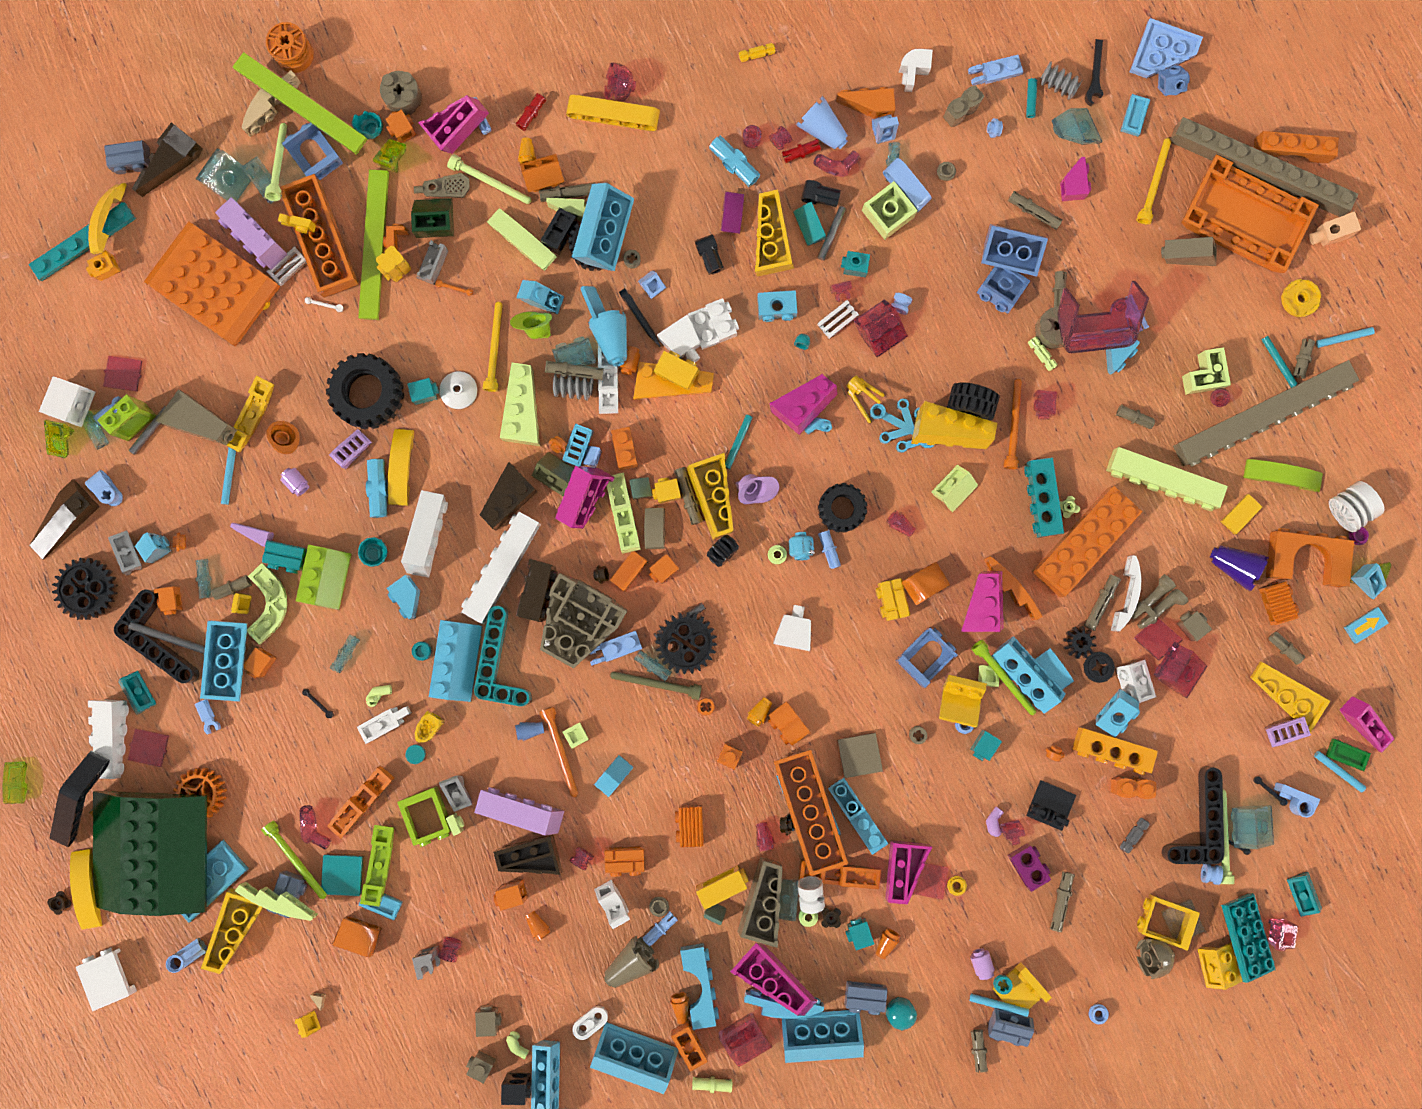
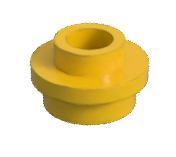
M953 876L948 880L947 888L951 894L959 896L966 891L967 883L961 876ZM955 882L960 883V887L957 889L953 887Z

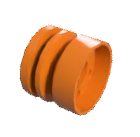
M281 22L274 25L268 31L266 36L267 50L284 71L289 72L291 70L293 73L305 71L311 65L314 59V50L303 31L297 25L291 22Z

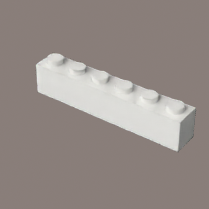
M521 512L512 516L509 522L511 524L509 530L503 532L500 537L502 542L498 548L495 547L490 555L492 558L490 563L485 564L480 573L482 577L473 584L471 588L473 592L470 598L467 597L462 603V613L481 624H485L490 609L497 603L541 526L539 522Z

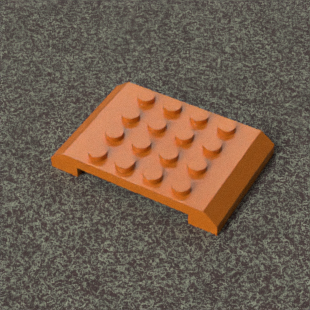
M1216 154L1181 223L1186 229L1204 238L1213 237L1216 244L1270 271L1285 273L1319 205L1304 197L1298 199L1232 166L1233 162Z
M189 221L144 280V283L235 347L261 314L265 304L269 303L280 288V285Z

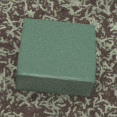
M649 477L629 480L634 500L652 496Z
M716 904L706 909L703 916L721 925L726 908Z

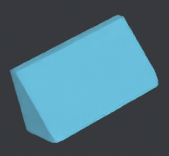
M582 286L580 290L591 316L595 320L598 318L599 313L605 312L604 306L595 287Z

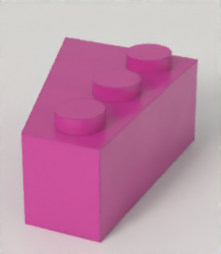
M468 95L450 104L445 110L434 113L429 119L418 122L441 151L453 154L489 114L478 99Z
M575 466L555 519L570 528L583 529L596 509L594 505L598 498H603L605 495L603 490L609 481L613 482L615 477L599 468Z
M890 840L885 896L888 903L908 905L919 875L925 866L928 854L931 852L932 846L930 844Z

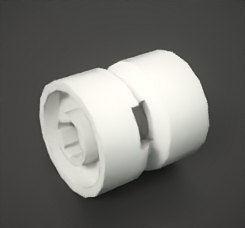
M816 876L801 878L797 883L800 896V910L808 914L821 912L825 907L822 880Z

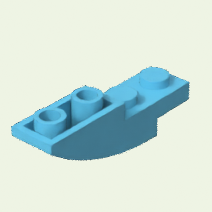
M842 778L828 788L872 855L888 845V842L845 778Z
M746 990L744 995V1002L760 1006L761 1015L783 1019L801 1018L824 1011L823 1002L816 997L814 998L817 1002L806 1015L797 1016L771 997L763 995L759 990Z

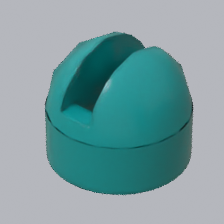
M806 334L798 335L794 345L799 349L807 350L810 345L809 336Z

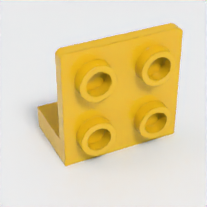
M948 675L943 685L939 719L976 728L978 726L981 699L986 691L987 683Z
M1232 942L1219 948L1201 947L1198 949L1206 988L1226 990L1243 982Z
M1021 962L1006 975L1013 985L1012 990L1008 994H1000L994 986L992 987L1003 1002L1030 1009L1041 998L1046 1003L1052 998ZM1002 980L1003 982L999 981L998 983L1001 989H1003V987H1007L1005 980Z

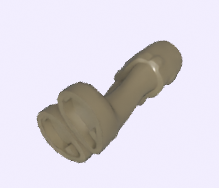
M1165 574L1160 577L1157 588L1142 602L1139 601L1131 617L1132 620L1143 612L1148 614L1137 624L1140 629L1146 628L1150 624H1155L1158 617L1174 604L1185 605L1189 602L1183 592L1179 589H1174L1176 587L1175 583ZM1171 591L1169 595L1155 608H1151V606L1159 598H1161L1167 592Z

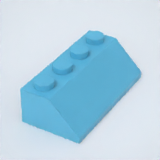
M608 183L592 184L572 257L587 265L615 271L635 198Z
M440 620L429 697L471 702L482 626Z
M207 622L200 699L240 701L247 635L246 623Z
M843 1010L820 1012L801 1018H781L785 1063L864 1057L860 1013Z
M606 1022L590 1068L664 1094L671 1078L678 1048Z

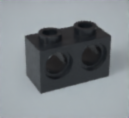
M559 207L542 236L541 243L550 251L560 255L571 236V230H574V226L578 224L576 216Z
M531 1073L506 1074L501 1085V1105L526 1104L527 1099L531 1098Z

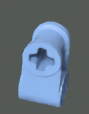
M99 470L85 482V485L95 494L100 502L110 506H118L122 502V493L104 471Z

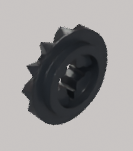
M1103 652L1090 654L1083 664L1084 673L1088 679L1096 683L1108 681L1115 670L1112 658ZM1096 662L1102 665L1106 664L1101 668L1100 673L1098 670H1092L1096 666Z

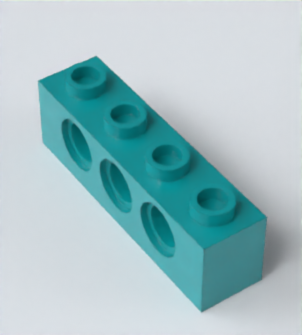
M1053 458L1030 460L1024 466V473L1029 480L1027 493L1028 496H1031L1032 501L1030 513L1034 515L1035 521L1032 524L1033 532L1037 534V538L1064 534ZM1037 475L1043 476V484H1039L1037 482ZM1040 493L1046 495V503H1042L1039 500ZM1043 512L1049 514L1050 520L1048 522L1042 519Z

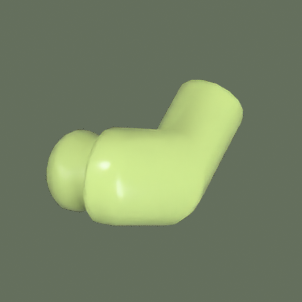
M391 685L373 687L366 697V704L369 707H374L382 695L392 694Z
M512 1031L506 1039L509 1050L525 1060L529 1050L519 1045L518 1039L520 1035Z

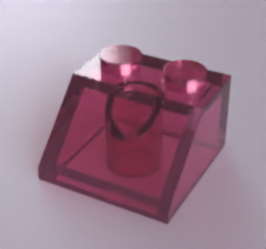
M1173 643L1172 647L1167 650L1161 664L1157 666L1154 676L1172 690L1188 698L1206 670L1207 665L1194 651Z

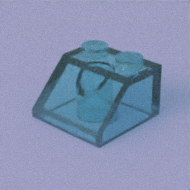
M217 148L196 177V180L226 201L232 197L237 202L255 174L225 151Z
M1271 805L1232 808L1231 821L1233 822L1232 840L1234 848L1260 849L1274 845Z

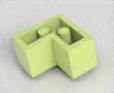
M1224 347L1205 350L1198 354L1200 370L1189 372L1182 376L1185 395L1220 390L1230 386Z

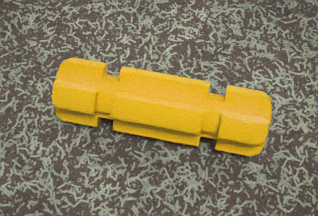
M769 43L766 46L750 48L748 51H740L739 59L741 62L749 61V59L753 60L764 57L766 54H775V46L773 43Z

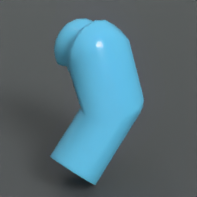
M815 418L804 431L808 435L814 430L829 432L832 429V424L827 419Z

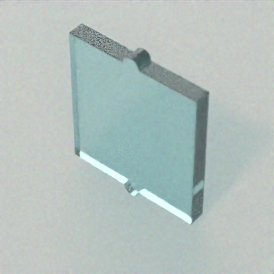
M1191 899L1179 903L1182 906L1195 910ZM1170 907L1161 911L1172 938L1177 940L1185 912ZM1198 918L1193 936L1205 931L1200 918Z

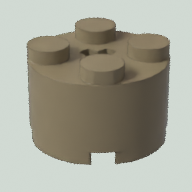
M394 71L382 77L380 94L386 106L392 112L402 109L405 115L413 114L422 102V93L414 77L409 72Z
M1056 306L1047 310L1037 320L1035 324L1036 337L1041 341L1040 344H1043L1046 348H1062L1075 337L1079 323L1070 310Z

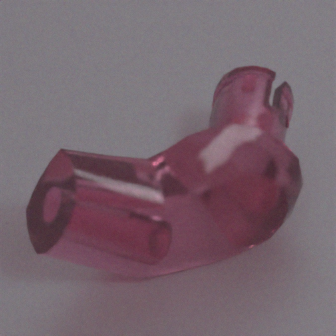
M854 150L842 161L832 160L822 154H818L813 164L826 173L845 177L849 175V170L861 158Z
M302 806L299 810L302 841L306 844L313 843L326 850L332 839L317 832V822L313 806Z

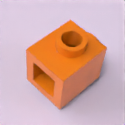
M402 109L392 112L386 118L389 124L386 126L391 137L396 136L400 144L417 135L412 128V125H414L413 120L409 114L405 115Z

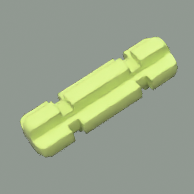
M1033 337L1028 342L1029 346L1035 349V354L1042 363L1046 364L1044 366L1047 370H1053L1057 367V362L1051 359V354L1043 344H1040L1039 338Z

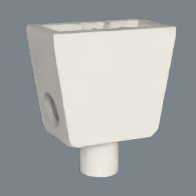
M688 315L657 334L658 340L669 351L671 350L680 355L679 359L685 356L693 362H697L700 359L695 351L700 347V341Z
M794 605L792 616L783 615L773 644L810 651L811 620L803 618L805 607Z

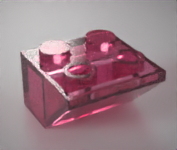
M885 299L853 320L859 334L876 357H879L908 337L896 308Z
M753 1012L719 1032V1039L738 1067L772 1048Z

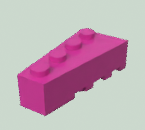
M755 943L730 971L797 1016H805L817 1002L814 996L762 943Z

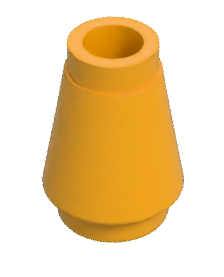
M525 137L521 139L518 162L520 164L536 159L531 138Z
M763 697L747 713L748 717L746 719L759 727L761 724H764L773 703Z

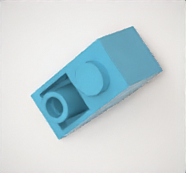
M523 280L516 298L531 306L558 314L564 296L537 281Z
M1124 328L1119 330L1105 346L1107 371L1110 375L1115 371L1119 373L1126 365L1124 361L1128 357L1131 359L1138 351L1136 347L1140 342Z
M149 532L143 534L135 545L146 563H154L171 552L170 542L165 536Z
M404 575L386 588L389 591L387 595L393 603L397 602L400 607L399 612L405 619L413 620L417 614L420 590L409 575Z

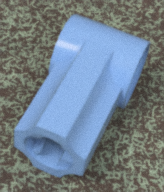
M200 938L195 939L166 960L167 970L176 973L186 968L207 952L206 944ZM175 958H179V959H180V961H181V966H180V967H178V966L175 965V963H174V959H175Z

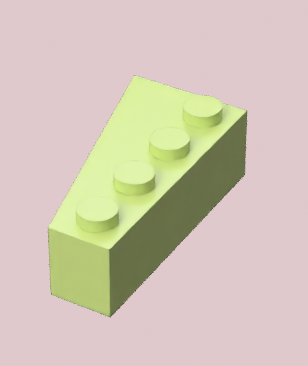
M511 363L500 439L506 442L540 446L534 371L531 365Z

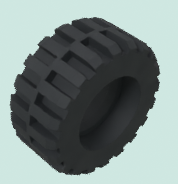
M357 353V357L353 355L347 356V361H339L337 363L339 367L331 370L330 373L333 376L327 379L329 388L326 389V395L330 398L327 401L329 406L333 408L332 411L340 419L356 428L368 429L371 427L375 429L379 428L380 424L386 425L389 423L388 419L390 417L393 419L396 417L395 411L397 409L400 410L402 407L400 401L404 399V393L402 392L404 386L403 382L400 381L401 377L398 372L384 359L378 358L373 354ZM374 375L380 380L382 385V392L378 401L368 408L361 409L355 407L351 403L349 396L352 384L361 376Z

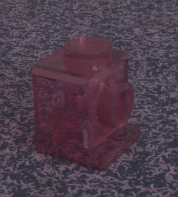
M1037 390L1033 394V397H1037L1034 400V411H1036L1038 419L1049 420V417L1056 414L1057 392Z
M1269 919L1268 923L1271 924L1268 943L1279 951L1295 949L1298 926L1286 919Z

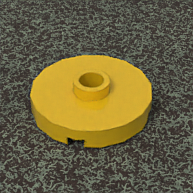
M1297 279L1289 283L1281 295L1284 309L1295 317H1306L1314 313L1320 306L1321 292L1318 286L1310 280ZM1298 296L1302 298V302L1298 300Z

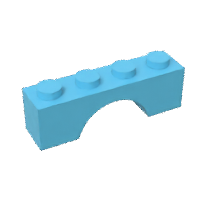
M704 943L683 946L680 949L683 971L694 974L702 985L700 997L690 1005L693 1030L716 1026V1020L719 1019L718 1007L714 1008L713 1000H716L715 987L711 988L710 980H713L712 968L707 967V961L710 960L709 950L704 948Z

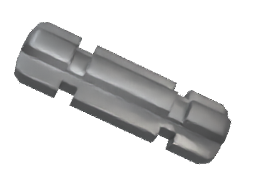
M1139 818L1136 823L1137 826H1134L1125 839L1127 840L1121 843L1120 848L1124 852L1130 853L1133 849V844L1136 845L1144 834L1143 830H1147L1150 824L1145 819Z

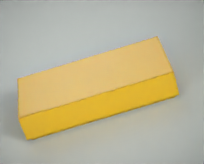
M1246 494L1220 522L1236 535L1262 506L1250 494Z

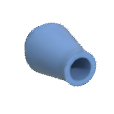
M519 722L520 724L515 725L517 740L525 741L544 733L542 722Z

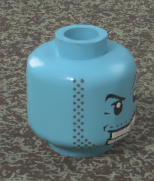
M806 532L795 533V536L789 539L790 556L794 557V560L797 561L809 560L810 556L814 554L813 538L807 536Z

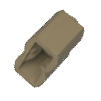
M976 85L969 87L961 97L954 99L948 105L943 118L951 127L959 125L966 115L974 113L979 108L984 97L983 93Z

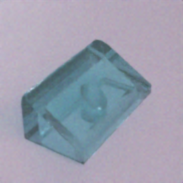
M88 410L83 427L96 450H99L108 445L109 441L100 425L94 420L92 411Z
M782 879L779 919L796 921L798 880Z

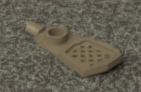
M462 173L424 181L422 186H414V194L424 193L426 197L464 198L470 190L469 178ZM431 185L436 186L434 190H429Z

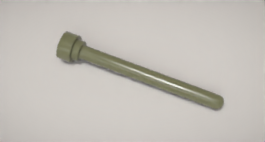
M615 671L610 674V677L615 680L688 694L691 699H700L702 685L694 684V686L690 685L689 687Z

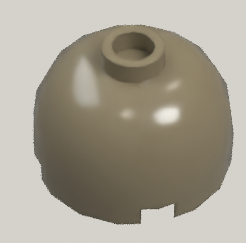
M1146 938L1138 942L1136 950L1140 949L1141 957L1137 956V961L1144 975L1151 976V979H1157L1171 972L1174 966L1175 954L1167 943L1154 938Z

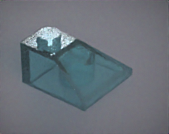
M1070 108L1051 120L1053 130L1059 138L1081 145L1100 144L1103 142L1088 108Z

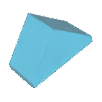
M1377 563L1363 565L1351 577L1373 600L1387 587L1380 565Z
M618 755L594 785L609 797L633 769V766Z

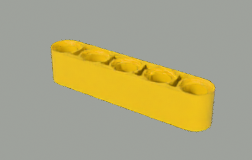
M570 95L566 115L577 120L656 131L660 110L650 106Z

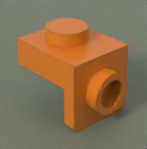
M398 223L386 226V236L383 237L384 248L387 249L390 246H394L398 251V235H409V230L406 226Z

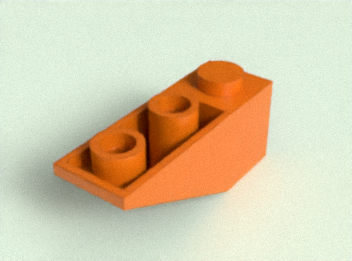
M880 87L876 90L862 88L859 91L842 90L837 92L836 103L874 119L890 114L893 117L895 113L894 88Z

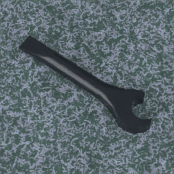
M1095 39L1092 80L1085 94V102L1089 106L1094 104L1092 96H1098L1099 98L1103 96L1100 86L1103 40Z
M625 288L619 291L623 301L632 311L646 334L660 347L654 330L639 310L632 296L628 294Z

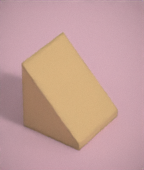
M313 992L310 997L318 1009L322 1010L326 994Z

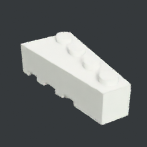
M421 490L401 560L408 574L430 577L439 532L443 526V513H446L448 508V502H446L442 494Z
M88 700V707L92 708V716L88 717L89 725L93 726V732L89 736V743L93 747L92 752L110 760L107 769L99 779L121 778L124 772L122 760L126 751L124 736L127 733V725L125 723L126 716L129 713L127 700Z

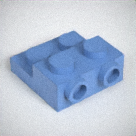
M994 266L976 293L979 294L981 300L993 303L999 312H1006L1008 314L1030 283V280L1016 271Z

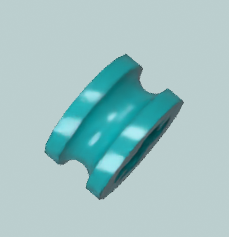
M998 975L993 981L994 988L1000 994L1005 995L1012 990V982L1006 975ZM1002 980H1005L1007 987H1003V989H1001L998 983L999 981L1003 982Z

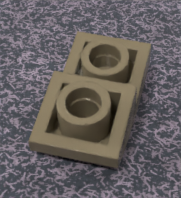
M645 508V549H665L664 508Z

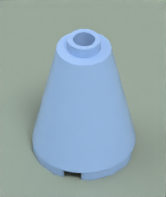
M822 96L820 98L822 102L820 104L816 102L802 117L803 123L797 122L796 125L834 150L837 147L841 149L848 142L845 139L848 135L828 102Z

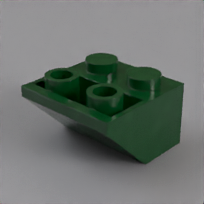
M452 198L414 200L411 211L412 233L416 238L454 236Z

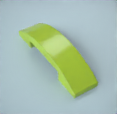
M1246 459L1243 478L1261 482L1269 481L1300 487L1299 489L1320 492L1323 473L1294 465Z
M374 825L371 855L360 904L378 907L381 905L392 855L393 827Z

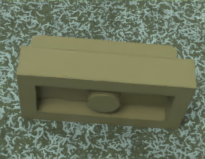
M547 452L538 461L531 476L564 496L574 468L550 452Z

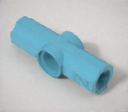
M721 135L716 137L709 146V149L722 161L724 167L730 173H735L748 187L754 185L760 177V173L747 162V158L739 149H734Z
M367 460L368 480L366 481V494L369 498L370 517H388L386 497L388 496V482L385 478V460Z

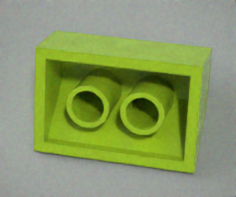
M308 544L296 601L339 610L352 554Z

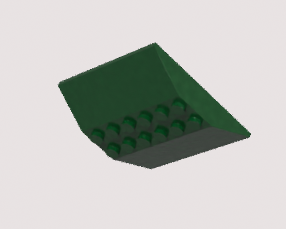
M93 791V885L97 908L118 914L145 916L179 915L207 911V795Z

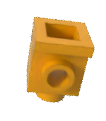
M106 250L102 254L87 260L89 266L86 267L88 274L99 281H103L121 272L114 255Z

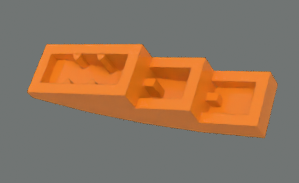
M991 556L984 558L989 571H1002L1003 593L1009 592L1015 606L1024 605L1032 621L1042 618L1043 616L1021 583Z
M381 765L377 767L367 781L348 799L327 827L340 839L343 838L394 780V777Z
M800 860L798 880L810 876L805 860ZM844 865L813 876L819 877L823 884L879 889L881 870Z

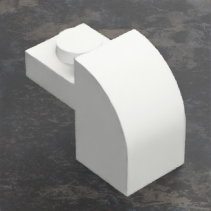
M914 49L904 56L899 68V73H903L902 84L905 85L904 92H912L915 74L929 75L933 50Z
M612 880L594 889L598 902L604 909L612 929L630 920L626 903Z

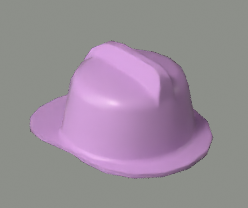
M748 474L736 482L739 492L738 499L743 504L768 502L779 491L777 479L769 476L758 477L754 474Z

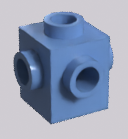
M1174 65L1159 71L1158 89L1165 96L1178 95L1180 92L1187 91L1190 76L1181 66Z

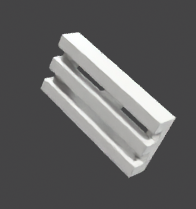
M295 246L272 270L266 271L280 287L307 263L305 257ZM294 254H297V256H296L292 261H290L289 263H287V264L283 267V269H281L276 275L273 274V273L276 272L284 263H286Z
M846 300L817 325L830 339L857 318L859 314L849 304V301ZM845 307L847 308L845 312H843L835 320L829 323L826 327L823 326L841 310H843ZM851 312V317L845 320L832 332H828V330L831 327H833L836 323H838L841 319H843L846 315H848Z

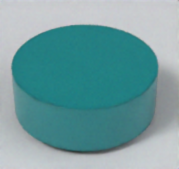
M417 642L412 647V655L416 660H427L432 654V648L427 642Z
M415 744L408 747L405 756L409 763L419 764L425 759L426 751L421 745Z

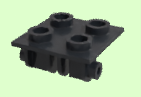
M1040 780L1026 816L1062 831L1064 826L1067 827L1069 824V819L1067 818L1076 795Z

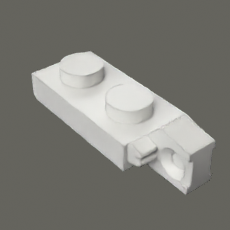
M409 706L398 710L397 707L391 708L359 725L357 729L365 744H368L399 727L405 722L403 718L412 712Z

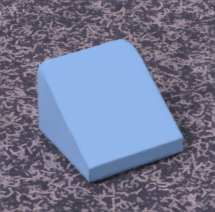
M653 270L638 281L651 299L666 288L658 274Z
M589 446L583 464L593 468L597 467L602 453L601 449Z

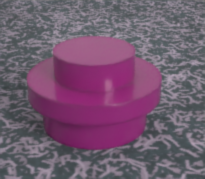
M1361 527L1356 532L1349 531L1348 537L1349 540L1354 541V545H1363L1367 542L1369 533L1364 527Z

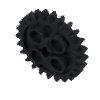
M79 558V562L72 560V565L65 563L66 570L59 569L62 575L55 576L59 581L58 583H52L53 586L57 587V590L52 591V593L58 595L53 600L61 602L57 607L64 608L63 614L70 613L69 617H76L77 620H83V618L91 620V616L98 618V613L105 614L104 608H111L108 603L115 602L111 596L117 594V592L113 591V588L118 585L112 584L116 577L109 576L112 570H105L107 568L106 564L100 565V560L93 562L92 558H87V560ZM83 571L86 572V578L84 580L81 577ZM98 583L101 584V589L99 592H97L96 585ZM71 586H73L74 592L72 595H70L69 589ZM87 598L89 603L85 607L84 600Z
M688 611L685 612V616L678 612V618L670 615V622L664 619L665 627L659 625L662 632L655 633L660 637V639L654 640L656 644H659L655 650L661 651L657 657L659 659L664 658L662 661L663 665L669 663V670L675 667V673L682 669V673L686 674L687 669H689L690 673L693 674L695 667L701 671L700 665L707 666L705 660H712L709 654L716 653L711 649L712 646L717 645V643L712 641L717 636L710 634L714 628H707L710 622L705 621L702 623L704 617L700 616L697 619L696 613H693L691 617ZM681 625H687V632L685 634H679L678 632ZM675 633L682 639L688 640L691 645L700 649V652L697 653L687 645H684L672 637L671 634ZM698 635L703 636L701 644H695L694 642L695 637ZM671 641H676L677 643L675 650H668V644ZM691 651L693 653L692 659L684 660V654Z

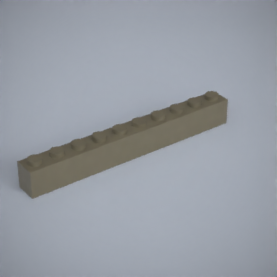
M1185 117L1175 126L1170 138L1171 143L1211 161L1217 154L1233 162L1232 166L1298 199L1304 197L1318 204V208L1339 217L1346 215L1352 210L1358 196L1356 192Z
M1348 360L1174 445L1173 448L1182 465L1190 464L1192 467L1202 462L1200 458L1204 456L1211 458L1219 454L1217 450L1221 448L1227 450L1235 446V441L1239 439L1242 442L1253 437L1251 433L1255 431L1262 433L1270 429L1268 425L1272 423L1278 425L1286 421L1285 417L1290 414L1294 417L1303 413L1302 408L1306 406L1309 409L1321 404L1319 400L1325 398L1327 401L1337 396L1336 392L1341 389L1345 392L1354 388L1353 383L1359 381V378Z

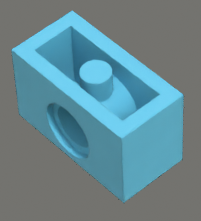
M796 290L758 293L759 320L772 322L774 319L782 318L783 321L793 320V317L797 316ZM779 303L782 309L776 311L772 308V305Z
M1119 689L1097 714L1096 725L1113 737H1116L1119 733H1123L1128 727L1127 723L1131 719L1134 720L1139 715V701ZM1118 712H1119V713H1122L1123 715H1122V716H1117V715H1115V713H1118Z

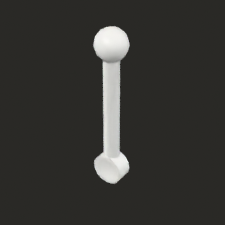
M311 297L305 298L306 304L321 305L336 309L337 312H343L344 310L341 304L332 305L312 300Z

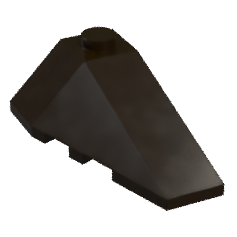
M172 122L157 141L159 147L156 153L150 154L148 168L142 169L132 188L142 197L189 166L201 154L203 148Z
M72 479L57 494L29 546L42 559H45L100 506Z

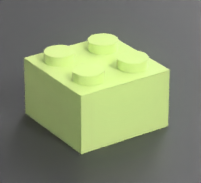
M893 181L864 203L862 212L884 240H886L915 217L917 209Z

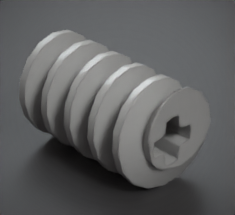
M1050 61L1040 78L1042 79L1041 85L1043 86L1049 82L1048 89L1055 86V93L1061 89V96L1063 97L1068 93L1067 99L1070 100L1075 95L1082 81L1078 83L1079 76L1071 79L1072 72L1065 76V68L1058 72L1059 65L1051 68L1052 61Z
M554 374V396L558 397L561 392L563 398L569 394V398L573 399L576 394L577 399L580 400L584 395V399L588 401L592 395L594 379L591 378L590 382H587V378H583L580 381L579 377L572 380V376H568L565 379L562 375H560V378H557V375Z

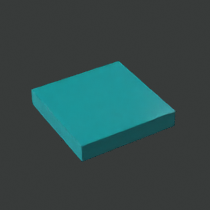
M323 855L321 887L327 895H361L363 856Z

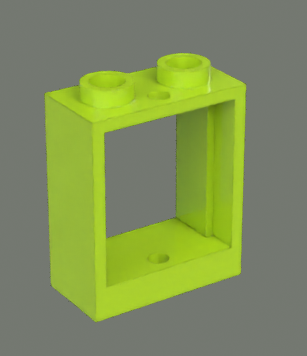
M126 394L97 421L110 435L130 441L157 415L145 402Z
M438 786L397 802L413 846L419 844L420 847L430 844L433 838L438 837V840L450 836L449 832H451V829L446 820L448 813ZM432 797L444 829L419 838L407 806Z

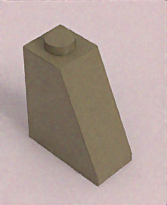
M1213 237L1165 240V246L1161 248V256L1167 264L1216 266L1217 246Z

